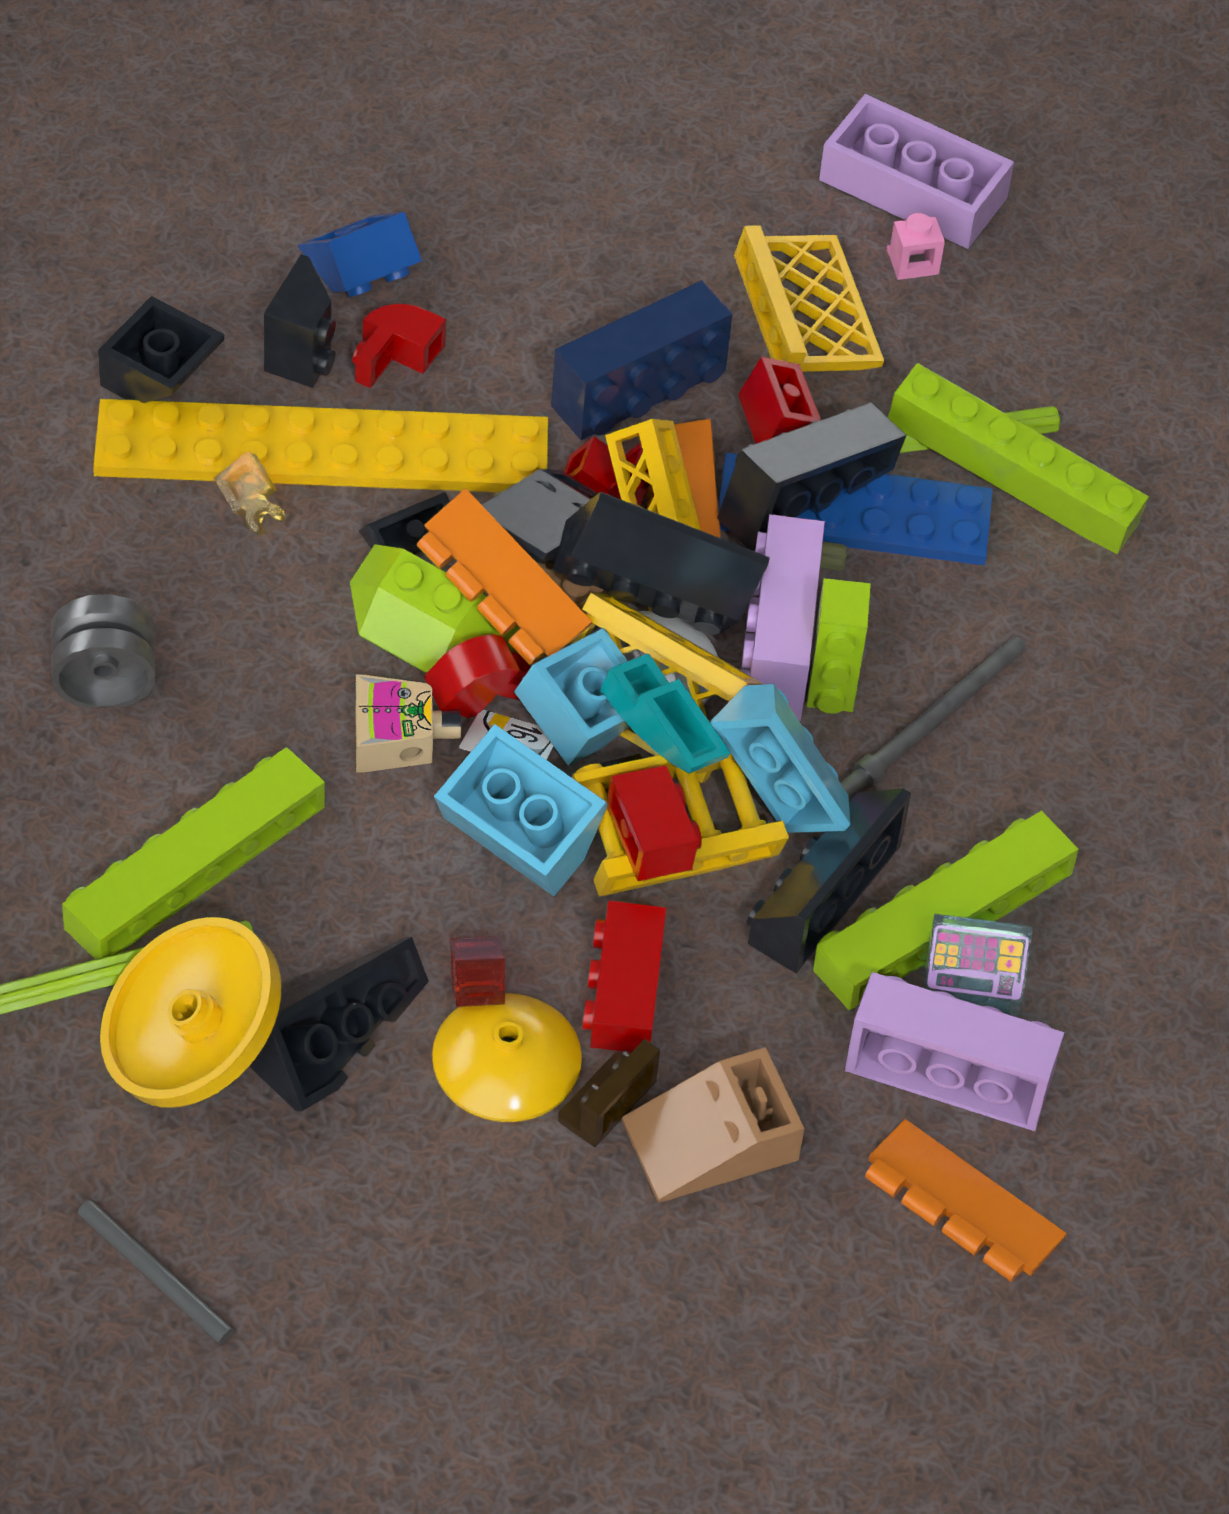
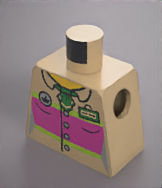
M356 675V772H370L432 763L433 739L461 738V711H432V687L429 684L370 675Z

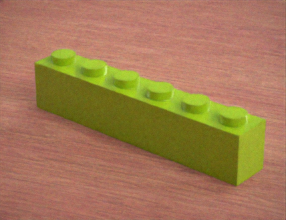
M919 363L914 366L894 393L888 418L905 434L1082 537L1118 554L1139 525L1149 496Z
M287 747L273 757L262 759L254 767L253 771L236 783L230 782L226 784L213 799L200 808H193L186 812L177 824L164 833L155 834L150 837L140 850L127 859L114 862L105 871L104 875L87 887H79L74 890L66 901L62 903L64 930L94 959L121 953L325 808V782Z
M1042 810L1026 820L1020 818L1010 824L1003 834L990 842L984 840L976 844L965 857L953 864L948 862L941 865L933 872L930 878L917 886L908 885L896 894L892 901L879 909L875 907L870 908L862 913L854 924L840 932L834 930L825 935L816 947L813 971L850 1011L860 1005L872 972L886 977L895 976L902 979L930 962L934 933L937 926L977 931L984 929L1072 875L1079 849ZM938 928L933 959H935L936 955H941L936 953V945L938 943L945 944L946 951H948L950 945L956 946L963 942L965 935L972 936L976 933ZM939 933L959 935L960 939L957 943L941 941L938 939Z

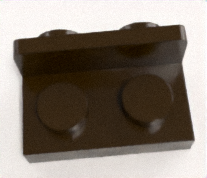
M644 1039L632 1053L628 1050L623 1053L620 1051L615 1052L558 1112V1122L593 1147H596L622 1120V1117L656 1083L660 1049Z

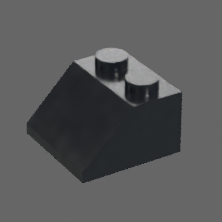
M302 254L299 256L264 312V371L313 388L320 375L328 376L334 365L336 353L331 350V340L335 333L336 322L331 320V299L308 256Z
M151 296L98 350L100 386L126 400H138L142 403L170 396L225 340L224 334Z

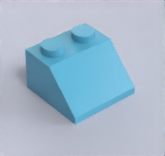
M604 628L533 664L514 691L568 766L603 748L630 727L600 690L609 669L627 662L625 656Z

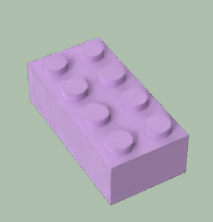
M864 94L824 143L819 180L904 220H907L908 216L914 213H923L929 217L936 216L943 238L969 249L1008 198L1014 161Z
M769 514L767 533L758 532L755 552L770 557V560L753 596H759V598L751 597L749 601L746 631L754 633H745L742 668L747 669H741V671L763 684H775L785 694L789 707L797 719L801 721L810 665L825 521Z
M872 972L854 1019L845 1071L1035 1131L1051 1085L1064 1032L1052 1029L1042 1022H1030L1004 1014L994 1007L979 1006L957 999L943 991H931L909 984L895 976L886 977Z

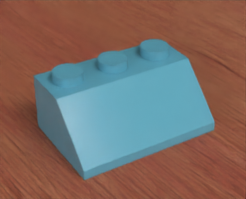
M775 684L744 686L710 723L777 822H784L787 833L845 831L851 825L848 794L839 782L835 769L825 761L813 743L814 740L811 733L801 725L789 707L785 694Z
M496 724L491 727L434 796L444 819L552 896L557 894L584 861L608 806L606 801Z

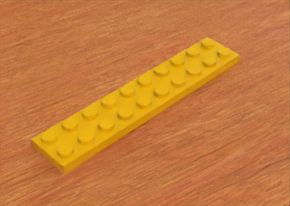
M100 399L93 472L94 476L453 491H463L466 488L468 491L498 492L505 491L539 469H547L548 417L170 401L142 403L138 400Z

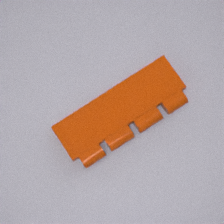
M711 419L674 424L700 529L703 532L721 538L720 521L717 519L719 503ZM652 485L645 491V497L648 499L646 501V510H648L654 497Z
M466 488L424 525L428 533L419 540L417 546L439 569L443 568L453 558L457 561L446 572L445 576L470 602L475 601L484 592L488 594L477 606V610L502 636L507 634L516 625L520 628L509 639L508 643L530 666L537 663L543 656L546 655L548 657L566 648L592 625V621Z
M906 1119L869 1155L868 1161L872 1165L865 1174L866 1179L893 1198L905 1186L909 1190L902 1198L901 1204L933 1227L944 1215L947 1216L949 1220L944 1225L942 1233L975 1256L985 1244L989 1246L990 1249L985 1254L983 1262L1010 1282H1013L1014 1278L1022 1271L1032 1276L1067 1236L1065 1231Z

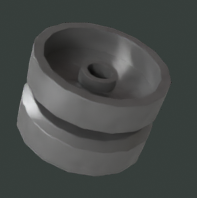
M104 594L88 595L71 600L57 610L51 620L52 687L62 699L82 708L126 707L137 703L150 693L155 685L154 624L152 616L144 606L130 598Z

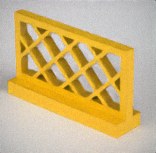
M744 226L734 257L770 357L799 364L802 372L849 371L882 367L884 358L837 235L764 236L761 226ZM829 249L832 259L827 264L809 252ZM770 251H781L793 259L787 265L772 256ZM799 263H802L819 274L813 280L795 268ZM828 278L841 284L844 290L838 295L821 285L822 281ZM788 279L805 290L798 296L783 287L782 282ZM813 294L830 304V306L824 311L808 302L807 298ZM839 309L854 316L856 322L849 326L832 315ZM797 310L816 321L811 328L795 319L794 313ZM824 325L843 337L836 343L818 332L820 328ZM850 340L865 347L868 355H856L844 348V346ZM808 342H811L828 354L826 356H809L805 346Z
M590 593L582 610L587 612L586 615L592 621V625L571 643L573 644L591 635L595 625L604 628L623 655L637 650L645 654L649 653L660 670L659 662L670 667L661 671L664 676L677 672L685 676L691 697L706 718L702 699L718 695L729 702L744 686L763 684L605 593ZM620 639L631 646L622 648ZM698 684L709 691L700 693ZM630 727L620 734V736L654 756L660 755ZM712 771L696 774L698 781L705 783Z

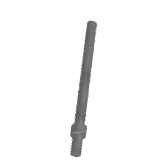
M1012 637L874 755L867 754L852 767V773L841 782V785L848 794V799L850 800L865 786L871 788L879 782L886 774L885 769L1026 650L1024 642L1018 637Z

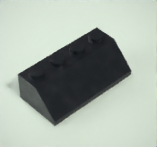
M600 492L565 521L553 571L566 575L567 579L576 585L595 586L606 590L612 598L618 601L637 602L648 606L658 616L679 618L693 623L694 628L700 632L721 634L741 619L768 567L770 557Z
M901 788L857 793L849 802L851 825L845 831H825L820 838L812 837L803 849L798 865L793 870L787 868L782 872L774 886V893L767 902L760 900L753 907L747 919V925L750 926L748 945L797 974L815 952L820 940L834 929L901 847L911 792Z

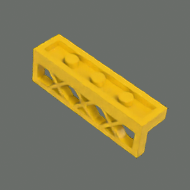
M650 419L605 435L621 500L639 506L636 501L635 491L641 479L652 485L654 493L648 508L649 511L659 513V515L701 530L673 421ZM639 436L643 453L635 466L626 460L622 441Z

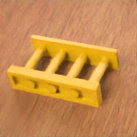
M731 753L728 758L692 773L683 771L661 755L607 767H603L601 764H590L580 768L572 775L574 780L607 802L608 796L605 789L610 786L611 776L667 765L672 779L678 778L684 791L685 802L691 819L697 822L701 832L702 845L696 851L692 870L637 881L606 808L598 830L607 857L602 860L593 879L599 897L777 856L781 853L789 838L784 822L778 821L766 824V821L760 820L745 775ZM718 769L723 770L742 825L739 830L724 834L720 830H715L696 774Z

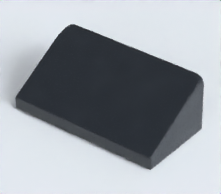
M443 492L367 524L359 530V533L371 549L376 544L405 549L412 554L419 553L422 550L417 546V543L428 533L424 525L442 510L450 500L446 492Z

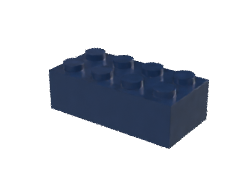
M701 280L555 349L551 407L576 436L583 440L594 434L597 436L604 435L615 424L631 416L639 418L645 415L652 406L666 399L671 401L677 400L689 388L702 382L712 383L716 381L726 371L733 313Z

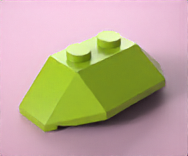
M375 544L350 581L359 636L424 673H427L445 653L456 645L478 636L501 634L477 610V606L487 596L482 594L475 601L470 602L445 576L446 572L405 549ZM517 625L503 636L511 653H515L516 650L508 641L520 630Z

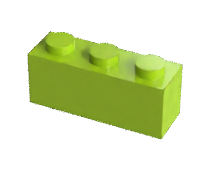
M823 579L810 662L807 707L819 708L821 711L829 714L841 711L853 712L868 627L871 583Z

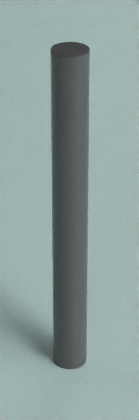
M89 1199L81 1205L78 1215L218 1344L222 1345L234 1334L235 1330L96 1202Z

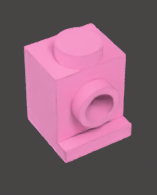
M914 213L908 216L907 220L894 222L891 244L887 245V251L898 280L939 274L945 240L936 216L929 217L923 213ZM923 254L925 261L909 263L910 255Z

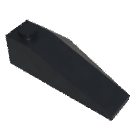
M402 938L281 994L279 1011L273 1029L264 1047L249 1067L296 1112L304 1111L339 1090L349 1078L342 1069L356 1053L366 1057L376 1046L369 1037L382 1021L396 1022L429 982L413 938Z

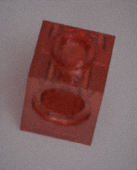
M500 936L450 938L451 985L455 1006L505 1004V958Z

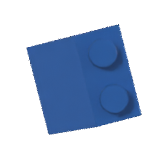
M404 211L372 215L298 244L301 252L310 258L317 273L332 293L346 292L348 297H353L373 289L371 281L384 277L386 282H390L410 274L408 266L422 261Z

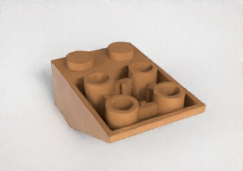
M766 1047L718 1061L626 1114L621 1120L658 1203L799 1161L804 1134L802 1122Z

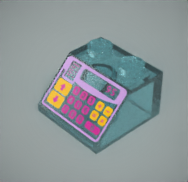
M934 914L923 964L921 988L931 991H943L957 999L979 1006L994 1007L1004 1014L1019 1018L1023 1002L1033 927Z

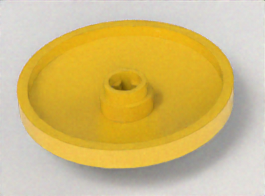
M206 917L182 923L162 933L146 945L131 960L118 978L103 1013L100 1032L102 1057L107 1070L116 1083L144 1103L152 1106L173 1108L194 1104L207 1099L236 1080L250 1066L264 1047L279 1011L281 975L278 963L271 949L246 926L239 922L219 917Z

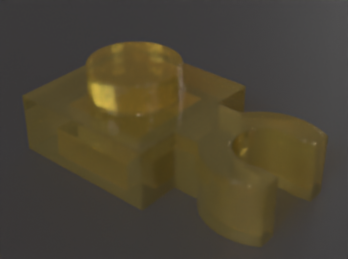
M247 451L214 477L232 511L239 516L246 514L247 526L254 533L261 536L267 534L262 524L263 517L267 513L279 522L285 520L283 509L268 500V497L277 489L257 455Z

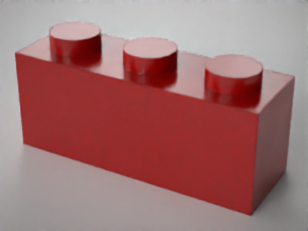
M608 900L606 920L596 919L593 948L602 949L601 960L591 959L588 988L597 989L596 1000L585 1001L582 1026L583 1030H592L590 1048L623 1052L628 1050L633 1052L644 1039L651 1043L667 907Z

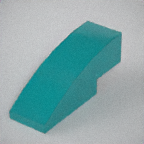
M649 653L609 669L600 690L631 729L671 764L687 773H692L728 758L730 751L680 679L669 683Z

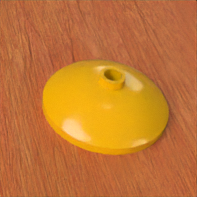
M495 993L464 1003L444 1020L434 1040L432 1063L440 1087L459 1107L484 1119L499 1122H518L533 1119L550 1112L569 1096L579 1078L582 1052L574 1028L554 1007L527 995ZM509 1037L516 1040L513 1042H505L501 1038Z

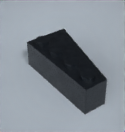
M869 403L855 409L845 410L841 414L821 421H814L794 431L781 433L774 438L755 445L750 444L741 449L736 457V465L717 519L748 549L754 551L756 550L758 532L767 533L769 514L795 518L811 508L816 513H819L830 507L831 503L843 489L850 495L893 470L907 435L876 406Z

